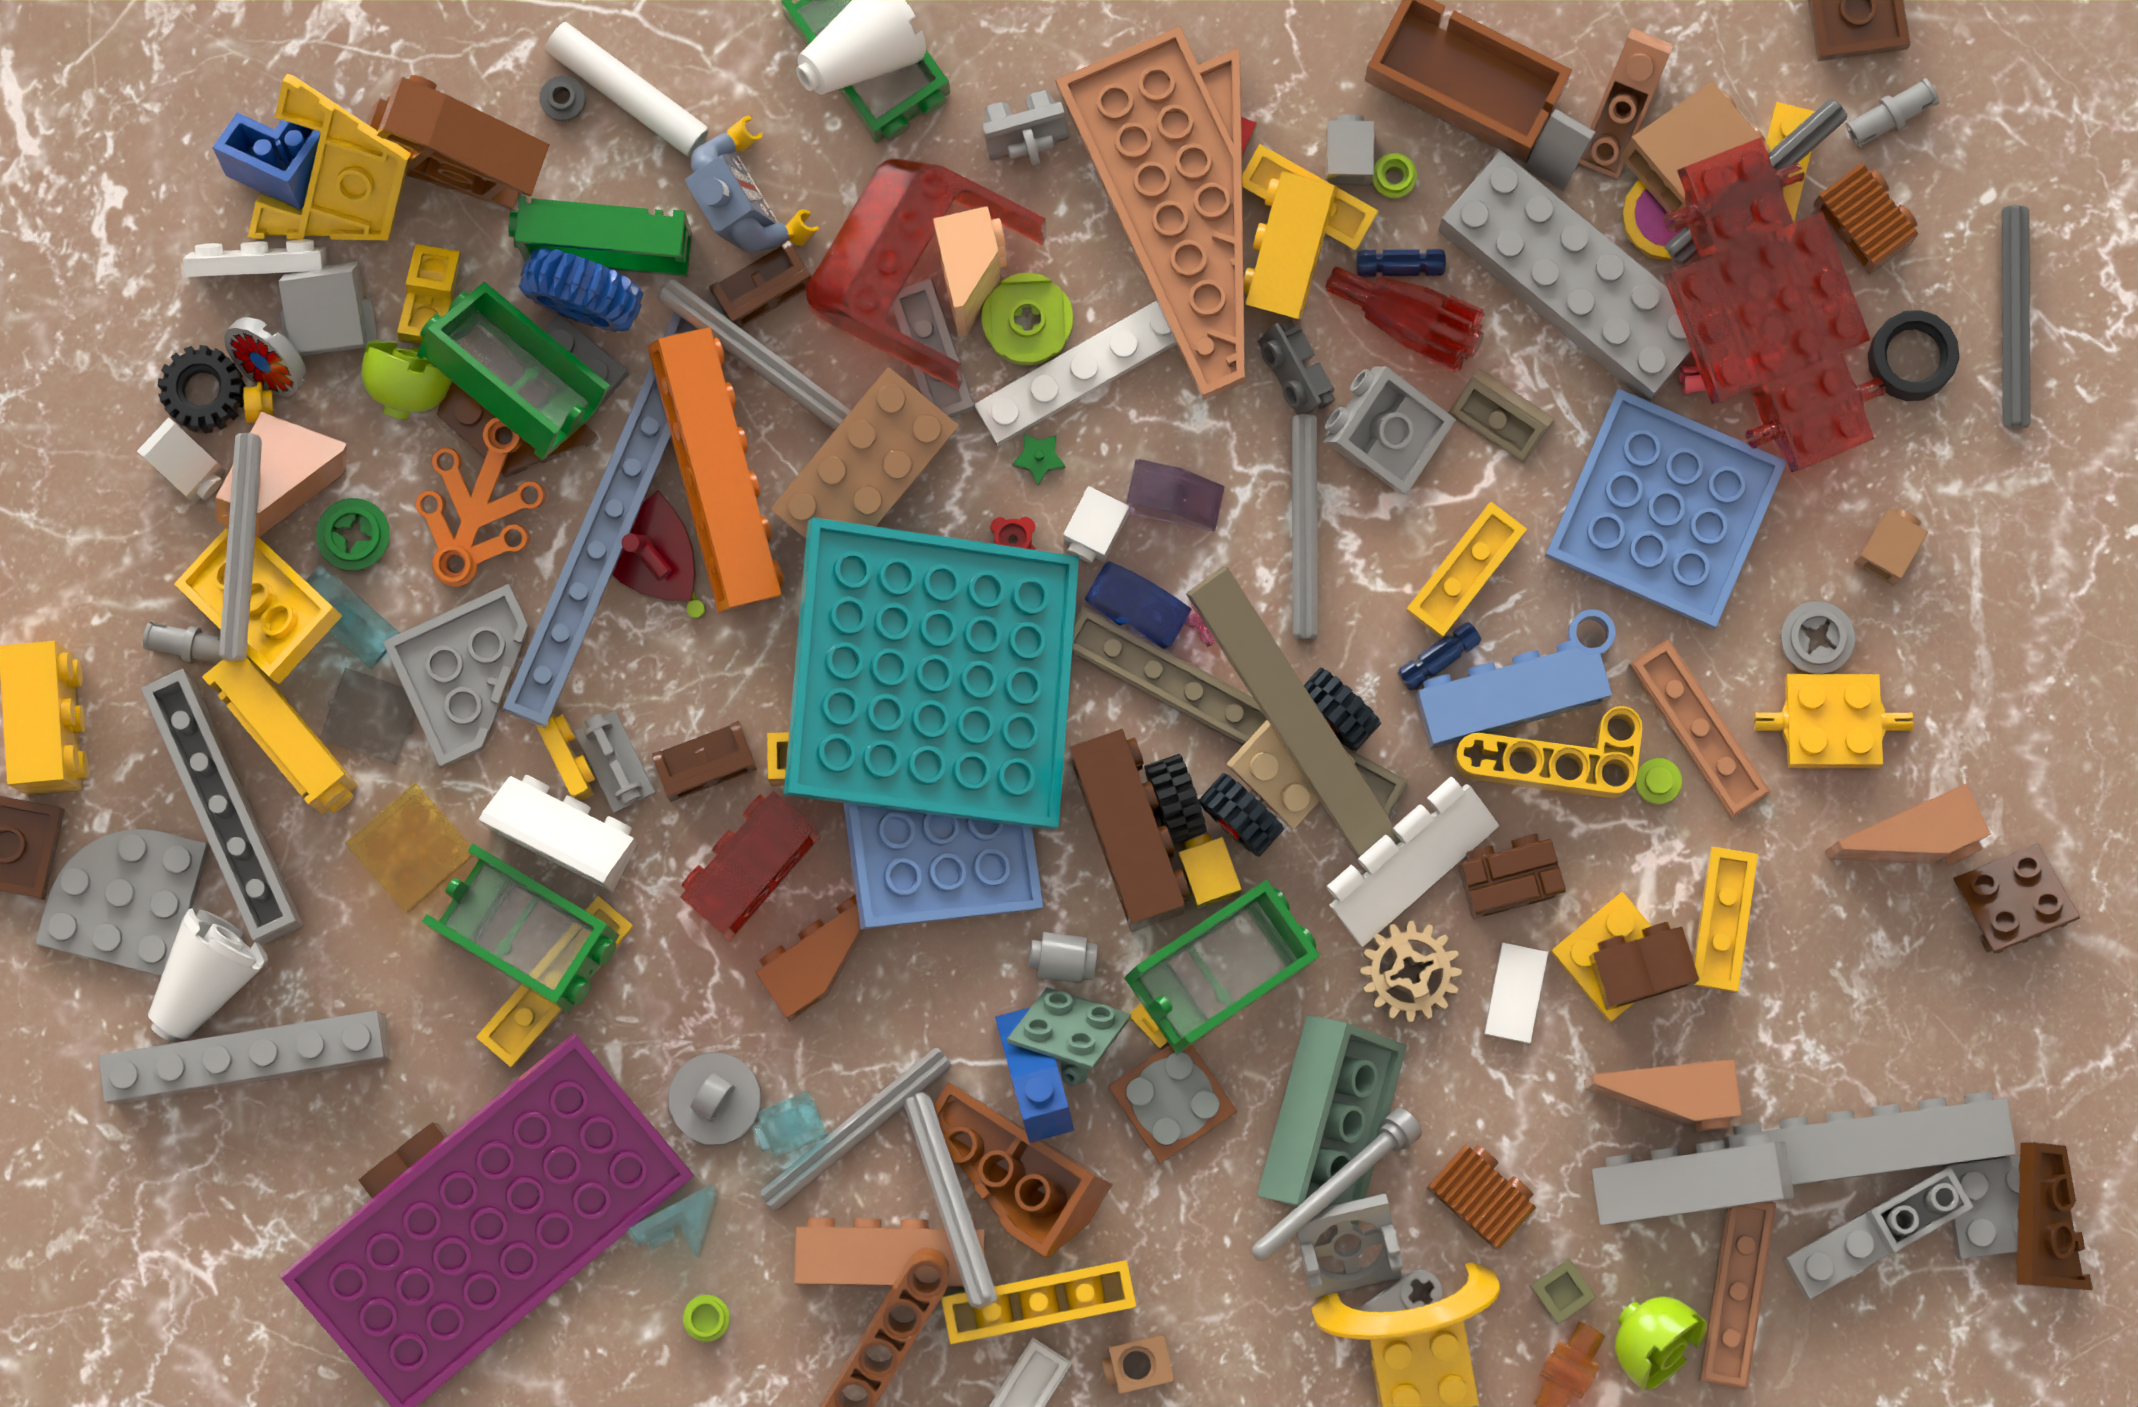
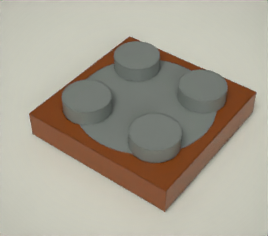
M1169 1044L1108 1085L1109 1090L1159 1164L1237 1113V1110L1193 1045L1177 1055Z

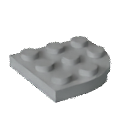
M145 829L119 831L91 842L77 852L58 874L47 899L35 944L162 976L182 919L187 911L193 907L210 845L160 831Z

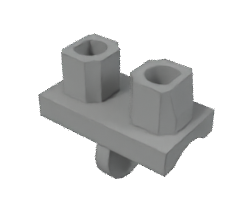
M1047 90L1032 93L1026 98L1028 111L1011 115L1008 103L1003 102L986 106V122L982 123L990 160L1009 155L1010 159L1027 155L1031 167L1041 165L1039 151L1054 148L1053 142L1069 138L1062 103H1055Z

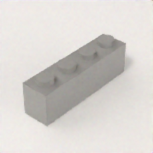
M1760 1134L1742 1137V1147L1725 1149L1724 1140L1696 1144L1697 1153L1682 1156L1679 1155L1678 1147L1650 1151L1651 1160L1635 1163L1633 1154L1605 1158L1606 1167L1592 1169L1600 1225L1619 1224L1794 1198L1786 1142H1771L1770 1134Z

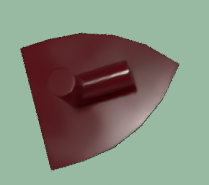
M657 490L643 503L631 533L626 534L622 538L623 551L613 576L622 584L643 595L662 600L692 601L696 576L693 547L684 523L672 505Z

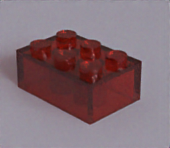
M774 791L767 798L761 794L757 796L744 811L743 816L746 818V822L736 833L728 830L713 847L712 851L716 854L713 860L705 869L700 865L695 867L681 884V887L685 889V892L680 896L684 903L728 942L735 937L821 838L816 827Z

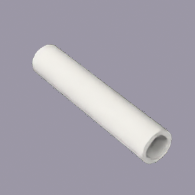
M563 22L552 33L545 45V52L687 157H691L694 150L704 143L710 132L709 127L569 23Z

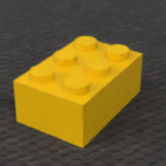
M56 641L0 645V678L7 785L27 796L83 791L82 778L88 777L89 768L86 751H80L79 733L85 732L86 727L84 708L82 705H77L76 687H81L83 683L80 660H74V654Z

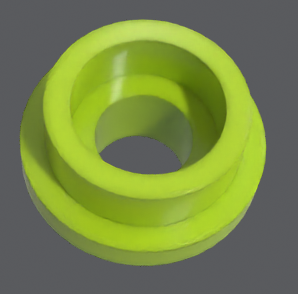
M1390 153L1377 160L1374 165L1372 183L1379 194L1386 198L1399 199L1405 197L1414 189L1417 181V170L1414 163L1407 156L1399 153ZM1396 170L1401 173L1403 179L1398 184H1392L1387 181L1386 173Z

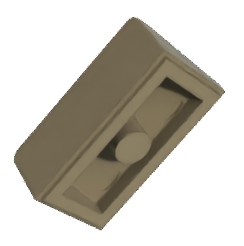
M1478 369L1471 376L1448 412L1523 463L1526 462L1554 421L1551 415L1481 369Z

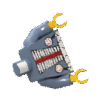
M751 116L743 117L730 127L727 133L720 134L694 150L691 156L693 174L685 179L686 185L714 231L731 244L751 253L781 246L787 240L797 246H803L819 229L818 226L812 228L804 224L811 215V212L805 209L799 210L786 226L783 223H779L737 153H734L735 150L745 151L763 136L762 132L753 136L746 130L745 125L753 119Z

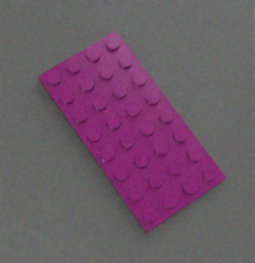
M574 1032L282 1272L280 1278L391 1407H416L694 1177V1175Z

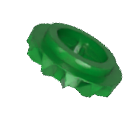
M359 498L343 499L332 504L322 514L316 529L317 545L323 557L343 571H363L372 564L380 562L381 556L386 548L390 546V526L383 512L373 503ZM360 517V531L371 541H356L354 547H351L350 553H348V540L335 531L336 529L344 531V529L352 530Z

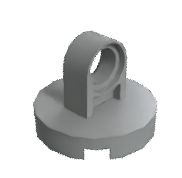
M723 1052L703 1053L689 1059L675 1073L668 1090L669 1111L675 1125L688 1138L705 1145H725L742 1138L755 1125L761 1110V1089L754 1072L739 1058Z

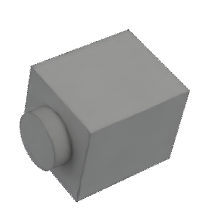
M1355 114L1337 116V120H1328L1326 131V181L1333 185L1371 186L1374 175V121H1364L1363 116Z

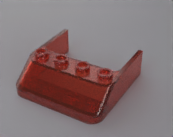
M899 158L889 159L882 162L873 173L806 288L807 303L811 312L818 318L959 389L963 383L961 363L906 336L886 323L888 311L935 233L933 219L945 216L953 201L971 210L988 206L991 220L1000 218L1001 225L1040 245H1043L1047 238L1046 219L946 167Z

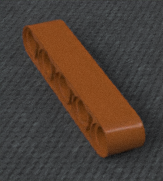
M922 1248L909 1258L819 1407H875L946 1290L949 1277V1263L945 1255L939 1250ZM922 1266H930L939 1272L940 1277L935 1282L924 1283L916 1277L914 1272ZM897 1306H907L915 1312L916 1317L909 1322H899L892 1317L890 1312ZM874 1345H881L890 1350L892 1356L886 1361L877 1362L872 1360L866 1351ZM849 1385H859L866 1390L868 1395L860 1401H853L848 1399L842 1390Z

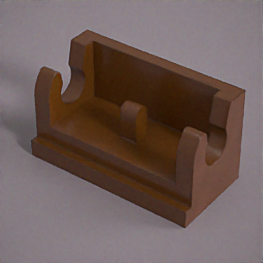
M787 240L777 249L719 283L717 281L710 285L709 289L727 319L739 328H742L812 287L813 281L811 274L790 241Z
M739 721L663 751L660 750L652 753L666 796L670 802L757 770Z

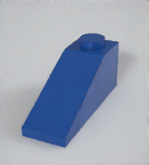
M1026 1008L996 1016L995 1019L1028 1141L1031 1143L1072 1132L1074 1127L1055 1058L1007 1043L1009 1035L1030 1009Z

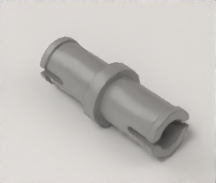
M1924 78L1918 84L1893 98L1889 95L1879 100V106L1852 121L1846 122L1845 125L1855 145L1861 148L1864 144L1891 129L1898 131L1906 126L1905 121L1932 106L1938 105L1940 103L1939 97L1930 81Z
M150 621L146 625L143 635V649L181 656L182 661L192 664L196 660L214 664L222 661L219 655V636L202 633V629L195 626L182 629L159 624L155 621Z

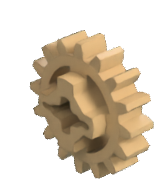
M1409 921L1406 931L1400 933L1399 928L1395 924L1389 926L1390 938L1385 939L1383 936L1376 934L1373 940L1378 950L1365 949L1363 956L1372 963L1371 966H1366L1359 970V975L1371 978V983H1368L1362 990L1364 994L1373 992L1377 994L1378 998L1372 1006L1375 1010L1384 1004L1390 1007L1388 1018L1391 1020L1397 1016L1399 1011L1405 1012L1407 1023H1413L1416 1012H1421L1426 1020H1430L1433 1017L1431 1006L1435 1005L1444 1011L1448 1007L1443 997L1444 993L1456 995L1459 990L1454 984L1449 983L1450 978L1462 975V969L1451 967L1450 962L1459 955L1458 951L1446 952L1443 946L1449 937L1445 934L1437 940L1431 937L1433 926L1430 924L1426 926L1422 933L1416 932L1414 921ZM1408 942L1423 944L1434 953L1425 956L1413 951ZM1391 948L1395 961L1391 970L1380 975L1379 969L1382 957ZM1403 961H1409L1412 967L1418 965L1422 967L1430 964L1417 976L1416 984H1412L1410 978L1391 980L1404 968ZM1441 970L1439 987L1430 997V991L1427 986L1428 979L1431 974ZM1395 988L1409 994L1413 1003L1399 1001L1387 991Z

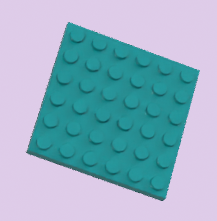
M812 517L807 524L784 795L1046 830L1059 828L1079 557Z

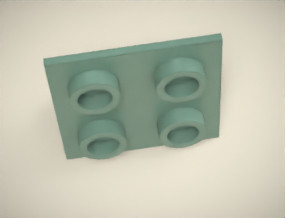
M1046 987L1009 1035L1007 1043L1062 1060V1079L1066 1084L1074 1086L1086 1081L1089 1076V1069L1093 1070L1097 1066L1100 1059L1103 1058L1108 1048L1114 1043L1119 1033L1130 1020L1131 1014L1111 1008L1108 1005L1098 1004L1070 995L1064 991H1057Z

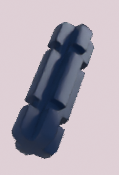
M1419 249L1383 250L1382 254H1376V250H1360L1356 256L1357 274L1361 277H1373L1382 272L1383 276H1419L1420 272H1425L1426 276H1441L1446 269V255L1442 249H1426L1425 253H1420Z
M1465 622L1454 630L1452 637L1445 636L1419 654L1416 662L1411 660L1398 670L1400 680L1406 688L1414 690L1423 684L1426 676L1433 677L1459 659L1462 651L1467 653L1479 645L1482 640L1480 634L1470 622Z

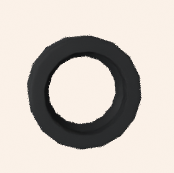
M1922 310L1903 311L1889 318L1873 337L1868 351L1869 371L1876 384L1889 396L1904 401L1924 400L1937 394L1955 374L1960 358L1958 340L1951 327L1939 316ZM1905 330L1925 332L1935 340L1939 347L1940 362L1938 369L1931 377L1923 381L1910 382L1899 378L1892 372L1887 362L1889 342L1895 335Z

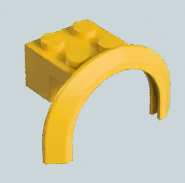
M1476 1262L1465 1263L1469 1276H1467L1468 1282L1462 1289L1441 1301L1414 1309L1395 1312L1359 1311L1344 1305L1336 1292L1324 1295L1311 1310L1317 1327L1322 1331L1343 1338L1369 1339L1373 1357L1371 1364L1380 1407L1478 1406L1479 1401L1464 1320L1482 1312L1498 1298L1500 1284L1495 1271Z

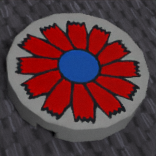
M249 317L237 319L224 335L226 350L234 364L253 383L257 385V382H261L264 390H272L273 395L281 397L294 395L304 384L305 380L302 377L306 374L305 364L298 351L282 334L280 335L276 332L272 336L263 330L267 326L265 322Z

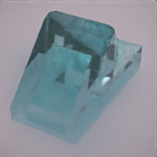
M711 1184L628 1228V1231L636 1246L642 1247L648 1243L650 1249L653 1250L676 1238L673 1229L680 1226L696 1257L700 1258L719 1193L715 1186Z

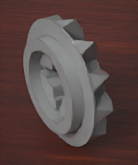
M1812 601L1798 606L1788 615L1783 624L1780 639L1784 656L1795 665L1797 670H1803L1812 674H1825L1836 671L1850 658L1855 645V631L1851 620L1839 607L1828 602ZM1825 622L1828 623L1824 639L1829 643L1830 647L1826 648L1820 645L1808 654L1806 651L1809 648L1810 638L1805 635V631L1808 629L1815 632Z

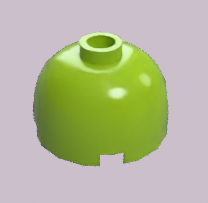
M383 340L368 341L362 362L361 377L364 389L374 401L384 405V414L408 420L411 412H428L436 408L444 400L452 380L445 376L437 367L433 366L426 358L420 360L416 356L419 347L412 346V350L397 348V342Z
M1666 1296L1656 1297L1645 1301L1641 1305L1635 1301L1624 1309L1617 1321L1621 1325L1615 1337V1355L1618 1364L1628 1378L1641 1390L1645 1391L1646 1386L1653 1390L1669 1380L1688 1361L1682 1356L1690 1343L1698 1348L1707 1332L1708 1322L1695 1310L1677 1299Z

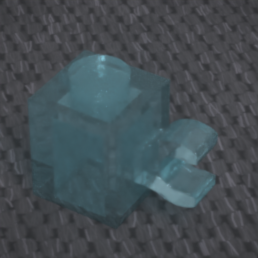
M809 1091L756 1112L760 1123L752 1126L762 1151L765 1152L771 1149L776 1158L828 1136Z

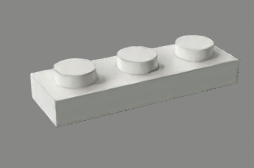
M310 239L287 241L286 248L269 249L268 242L264 241L240 244L241 250L223 251L222 244H201L195 246V252H190L183 258L184 277L308 272L322 270L328 265L327 247H314V240Z

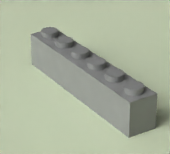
M181 669L142 687V693L252 940L260 945H264L303 927L302 919L194 677L186 670Z
M377 1010L98 1055L104 1102L113 1105L392 1061L385 1014Z
M1992 1091L1964 1095L1965 1104L1947 1106L1946 1098L1918 1101L1919 1110L1901 1112L1900 1104L1873 1107V1116L1857 1119L1854 1117L1853 1110L1825 1114L1827 1123L1808 1125L1807 1116L1779 1120L1780 1129L1762 1131L1761 1123L1733 1126L1734 1135L1722 1138L1725 1149L1742 1147V1137L1760 1134H1770L1771 1142H1786L1792 1186L1993 1159L2016 1154L2007 1098L1994 1100Z

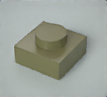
M1567 1259L1530 1285L1556 1325L1597 1298L1570 1259Z

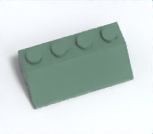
M1306 1015L1257 1196L1297 1208L1379 1136L1378 1131L1381 1128V1122L1389 1114L1407 1045L1347 1022ZM1374 1166L1327 1207L1366 1198ZM1359 1220L1351 1221V1224L1358 1225Z

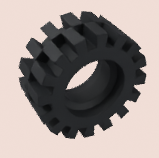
M199 345L198 350H194L192 346L184 348L185 354L181 356L176 352L170 357L173 360L171 365L164 364L161 369L164 373L163 379L158 378V387L161 389V393L158 395L160 402L165 406L164 409L180 426H185L189 431L197 433V429L204 433H212V428L218 427L220 430L227 427L225 422L230 418L234 421L239 416L236 410L238 407L243 408L244 406L242 395L243 388L246 385L242 381L243 376L240 370L229 357L216 348L211 350L208 346ZM199 373H209L215 376L219 383L217 397L214 401L204 406L191 404L185 395L187 382L191 377Z
M1180 753L1145 765L1147 782H1151L1159 804L1158 816L1161 819L1162 826H1167L1172 843L1174 844L1206 833V822L1197 798V792Z

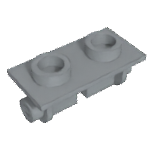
M616 711L603 717L601 714L594 715L584 721L585 726L574 730L614 813L656 793Z

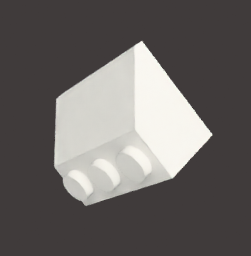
M525 774L522 781L510 776L484 809L479 821L490 831L613 893L638 845V842L629 836L632 828L610 816H607L604 823L589 816L588 813L591 807L571 796L566 795L563 802L547 794L550 786Z

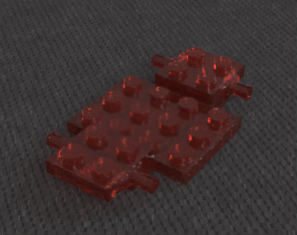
M1762 137L1677 170L1685 191L1686 206L1666 213L1664 215V223L1680 217L1681 220L1666 225V228L1670 232H1675L1680 228L1688 226L1701 260L1663 274L1711 404L1724 401L1750 390L1763 425L1746 431V439L1762 434L1761 437L1747 442L1752 449H1756L1774 440L1783 451L1790 472H1795L1875 439L1866 417L1863 403L1883 396L1885 394V387L1869 391V389L1883 384L1878 377L1860 385H1856L1853 381L1844 355L1840 352L1871 339L1823 212L1793 222L1783 196V188L1803 181L1804 172L1788 177V174L1803 168L1799 163L1795 162L1776 171L1771 164Z

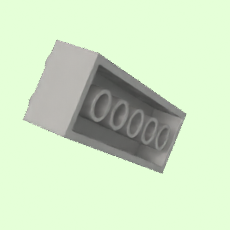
M1501 150L1441 219L1438 231L1638 397L1649 402L1703 341L1713 325Z

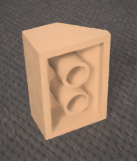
M988 206L933 219L937 251L958 338L968 335L982 313L983 305L988 295H991L992 291L1001 282L1000 268L1007 267L1005 257L1006 243L1000 218L991 220Z

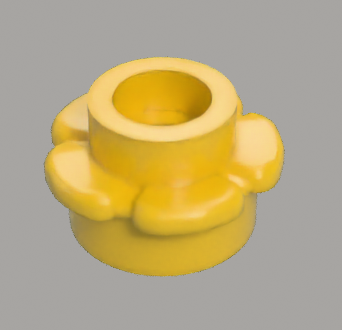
M257 382V386L243 388L246 424L256 423L261 412L274 416L272 390H263L261 382Z

